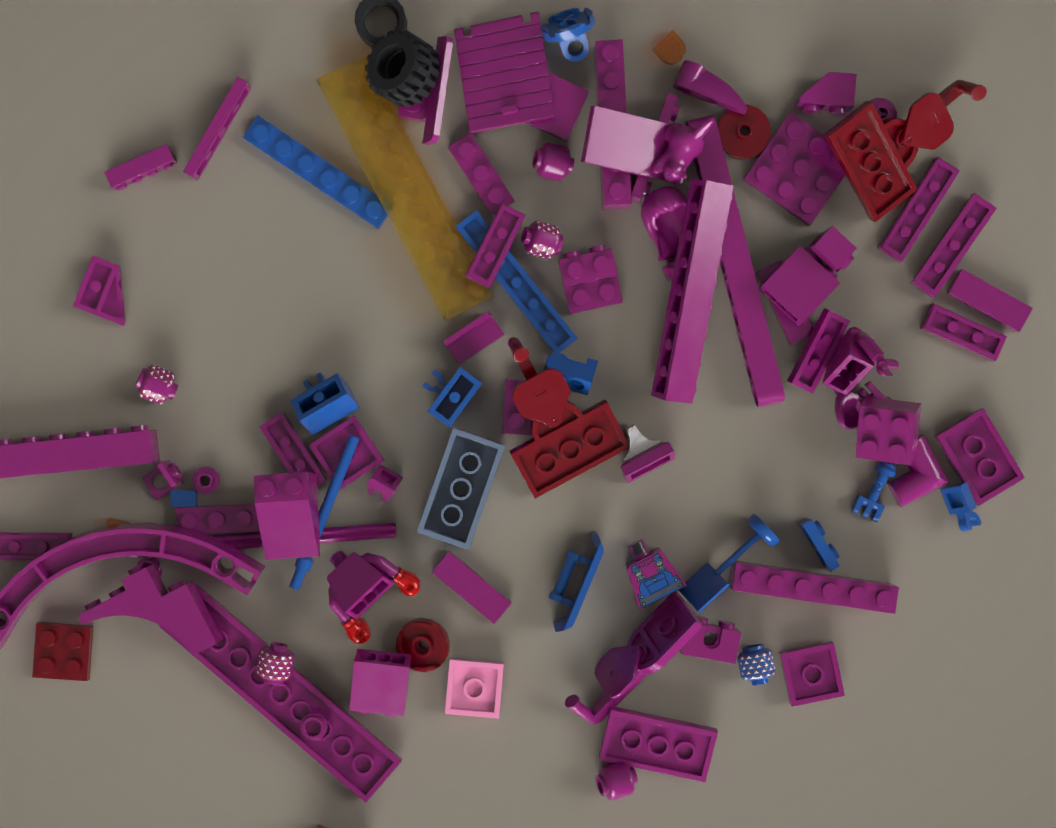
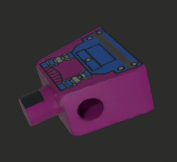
M643 539L635 541L628 546L634 560L626 563L625 567L636 603L640 609L687 586L660 548L649 552Z

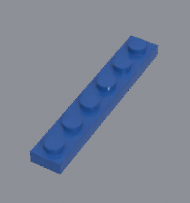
M257 115L242 137L378 230L394 208L378 195L259 115Z
M476 210L455 228L473 251L477 253L490 226ZM508 251L495 279L554 353H560L578 339L577 336Z

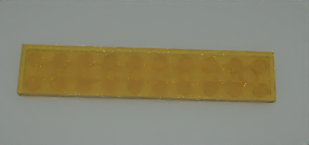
M365 56L318 77L316 82L444 321H447L491 299L493 294L490 289L465 277L473 257L461 234L455 228L456 225L390 101L377 95L370 89V83L366 82L365 76L368 73L365 72V65L368 64V60H366Z

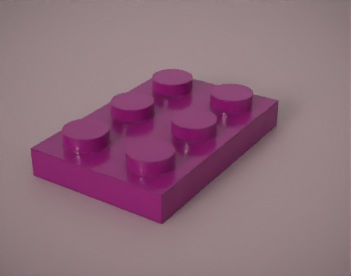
M984 408L976 410L935 435L937 442L961 482L968 483L977 506H980L1025 478Z

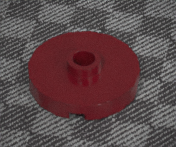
M748 104L746 105L748 108L745 115L727 110L717 125L724 152L738 160L751 159L760 154L768 145L771 136V127L766 115L757 107ZM741 127L748 129L749 134L747 136L740 133Z
M417 618L409 621L402 627L396 638L397 653L411 654L410 668L412 670L426 673L436 670L445 662L450 653V640L447 632L439 623L432 619ZM421 640L426 641L428 643V647H424L421 644Z

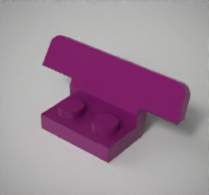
M448 36L437 38L436 52L438 54L437 59L440 60V67L437 70L440 71L439 78L435 80L437 83L435 88H431L429 91L431 94L427 98L423 97L422 102L419 104L414 103L412 107L399 106L398 118L425 122L422 144L425 145L436 143L440 136L453 39Z

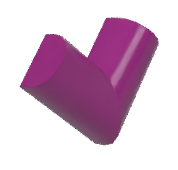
M924 435L918 436L917 455L911 466L907 465L910 471L887 483L898 506L901 508L948 483Z

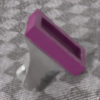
M634 424L624 427L625 435L630 439V448L620 468L627 483L676 459L674 450L669 442L648 440L638 431Z

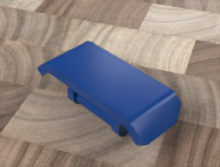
M596 531L590 534L595 546L590 558L571 550L567 551V558L553 591L548 596V598L569 606L566 616L553 621L555 632L567 630L574 625L603 556L604 548ZM576 562L587 565L574 598L570 599L563 596V593Z

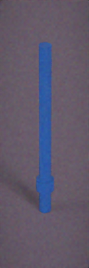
M351 434L348 437L318 512L319 538L360 439ZM312 557L297 558L295 562L296 570L290 582V588L300 589L306 572L310 571L314 562Z

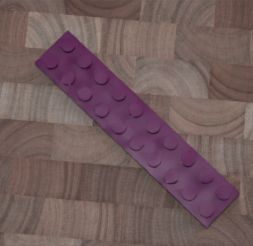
M196 583L195 586L223 639L193 656L366 803L401 763L402 758L294 666L291 678L284 681L282 685L264 683L256 670L260 650L269 645ZM159 625L161 629H163L168 635H170L175 641H177L182 647H184L190 653L188 648L179 638H177L173 633H171L166 628ZM308 713H320L327 720V732L319 740H309L300 731L301 720Z

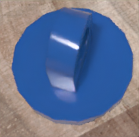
M579 8L561 11L552 15L548 19L549 23L547 25L546 23L541 25L543 39L547 42H559L563 55L569 61H580L588 54L589 44L585 33L595 24L593 12L589 8H584L582 12L579 11ZM580 41L582 47L578 52L572 53L568 51V45L571 42Z

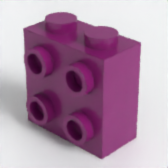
M801 246L795 249L759 288L768 299L798 326L804 323L840 284L836 279L838 277L831 268L828 266L823 267L816 261L817 256L812 250L807 247L803 249Z
M357 649L353 665L349 710L357 711L360 714L378 713L388 717L404 716L411 654Z

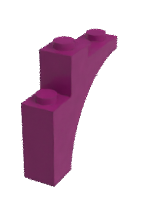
M142 563L128 570L130 576L122 579L124 586L108 593L110 599L104 602L97 599L85 605L86 611L78 615L82 625L112 616H131L149 620L166 628L179 638L192 656L223 639L194 582L191 581L184 584L181 580L166 589L154 564L144 567Z

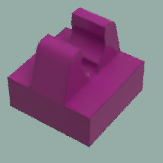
M379 465L367 484L369 486L368 493L372 495L376 490L383 494L381 501L386 502L389 498L391 499L403 477Z

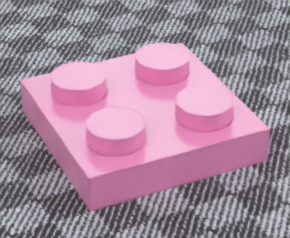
M450 658L445 714L499 719L504 663Z

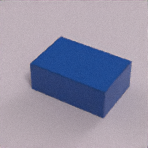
M171 490V507L197 506V490Z

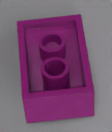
M296 472L254 475L255 508L265 560L320 557L317 474Z

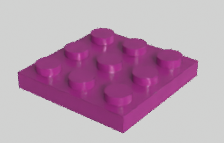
M790 112L743 181L810 226L845 177V173L824 135Z

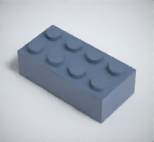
M454 427L417 532L469 550L505 445Z

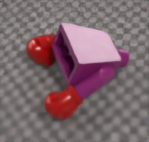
M338 551L330 558V562L334 565L335 569L327 576V581L330 585L328 589L329 606L341 620V625L344 627L349 640L355 644H364L371 636L369 624L360 616L394 582L406 596L412 597L417 595L420 590V580L416 574L395 566L383 556L365 553L361 556L356 552H352L347 557L343 551Z

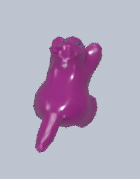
M710 117L704 120L696 129L691 126H683L679 122L670 125L664 132L663 138L668 142V148L655 160L652 165V172L654 174L663 172L665 179L673 185L679 184L682 178H687L686 169L692 160L703 152L705 147L704 136L714 124L715 119Z

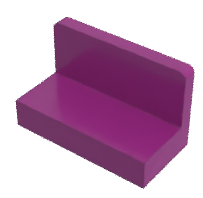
M487 311L443 342L458 364L461 365L504 336L491 313Z

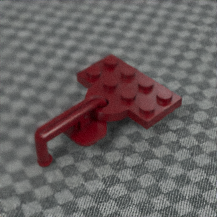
M956 80L939 94L929 92L921 96L910 106L906 120L897 117L881 120L873 102L865 101L824 134L871 221L877 222L917 190L907 167L914 161L918 148L934 150L951 137L954 123L946 106L963 93L970 95L975 101L982 100L987 93L985 86L964 80Z
M511 337L508 340V346L513 354V359L518 363L526 379L515 386L512 392V399L521 416L531 419L530 429L533 436L532 439L511 449L509 452L535 499L630 448L605 399L581 412L575 404L568 401L570 388L559 370L548 368L537 374L529 359L528 349L523 347L520 340L516 337Z

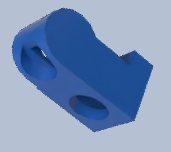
M556 352L547 357L544 370L548 368L559 370L571 391L588 396L598 361L588 358L585 364L568 359L566 355Z

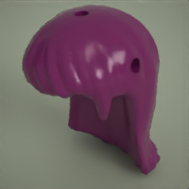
M671 186L655 189L645 197L641 206V218L649 236L656 245L658 261L673 259L677 256L687 202L683 192Z

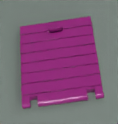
M539 11L530 13L531 22L524 23L523 16L519 15L471 25L470 35L464 36L463 27L454 29L469 132L471 134L556 117L544 40L541 33Z

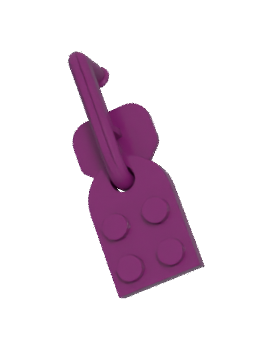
M677 592L670 594L633 632L627 646L611 648L599 660L595 667V677L605 694L591 708L582 704L577 695L568 696L564 703L565 706L589 723L598 724L608 716L610 707H616L647 674L660 670L703 627L681 595Z

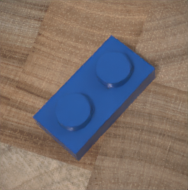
M805 518L798 522L824 568L832 572L840 567L836 560L839 558V554L831 543L827 545L823 538V535L826 533L817 520L814 522L810 518Z

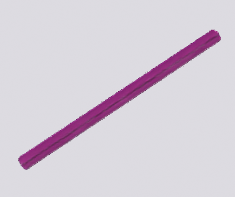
M395 523L324 528L320 537V543L394 538L397 536V527ZM260 533L213 536L238 550L263 548ZM127 556V557H129V558H134V557H147V556Z

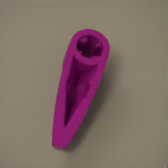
M689 60L683 61L673 85L677 91L745 115L748 107L730 85L707 71L700 64Z

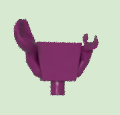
M857 327L849 328L847 333L841 338L826 367L822 384L832 388L837 395L835 398L836 419L843 428L848 430L858 427L859 407L864 400L858 393L851 390L874 367L875 362H877L876 371L879 375L893 376L889 368L899 369L898 362L894 359H885L883 357L884 352L875 343V340L868 333L862 332Z

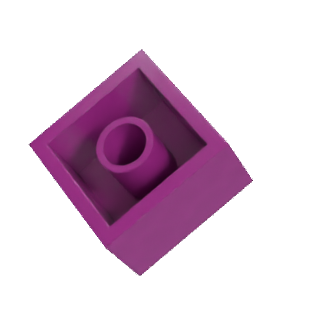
M866 396L859 407L855 458L911 466L917 455L921 403Z

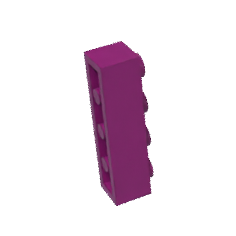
M166 144L104 173L111 188L120 191L127 188L128 184L141 182L142 178L146 176L152 177L157 175L158 171L162 169H171L177 161L171 147Z

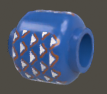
M764 644L743 647V652L737 656L741 678L751 681L753 686L768 683V678L775 674L772 651L764 648Z

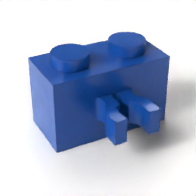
M459 367L449 382H445L443 376L434 369L431 374L438 378L439 383L444 386L443 390L437 386L432 387L427 382L423 384L425 389L439 394L427 412L449 428L452 427L483 384L461 367Z
M319 372L316 374L319 379L316 386H312L308 380L304 381L303 384L307 391L290 400L299 421L312 435L360 408L351 388L338 373L326 379Z

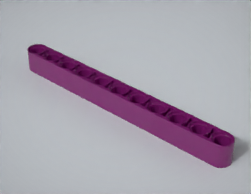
M714 115L689 120L686 121V126L696 129L704 120L710 117L715 119ZM715 119L714 124L704 136L705 147L703 152L694 158L698 179L732 185ZM733 190L732 203L727 218V230L724 234L722 257L719 262L754 401L759 408L785 401V393Z

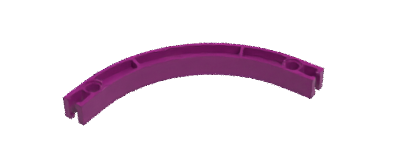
M131 523L92 530L64 541L39 556L17 573L0 591V611L4 612L7 616V621L0 618V649L5 645L29 604L46 586L61 575L88 563L119 556L166 558L199 568L245 595H248L257 582V578L266 566L217 538L178 526ZM221 558H229L233 567L225 568L221 563ZM239 567L254 574L251 582L237 573Z

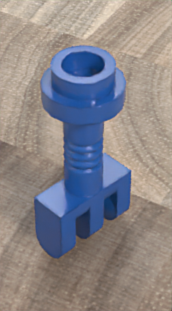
M883 461L876 464L874 468L879 472L868 496L865 497L858 494L851 509V512L857 514L861 506L864 505L861 516L865 518L869 516L873 509L874 512L871 520L874 522H878L885 508L883 504L877 502L882 488L889 476L894 478L896 475V466Z

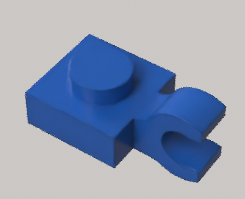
M967 482L940 489L949 514H956L958 525L962 532L972 530V526L981 525L979 515L972 511L977 507Z

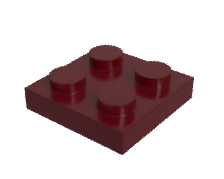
M36 623L32 678L74 681L90 680L93 625Z

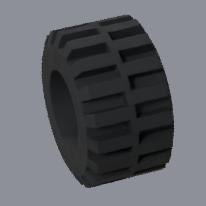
M397 29L396 32L389 31L386 37L382 35L378 39L379 42L372 46V52L367 56L368 64L365 65V72L368 74L365 76L366 82L370 83L369 87L372 91L401 107L404 105L412 107L414 103H421L423 97L427 98L431 94L429 92L431 88H435L437 84L435 80L439 78L440 71L437 70L440 67V60L437 59L438 54L430 44L411 32Z

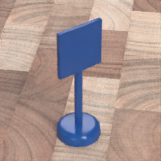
M754 513L748 518V524L755 531V534L716 570L707 562L685 582L687 586L679 590L699 613L729 586L721 574L761 538L771 547L780 542L771 529Z

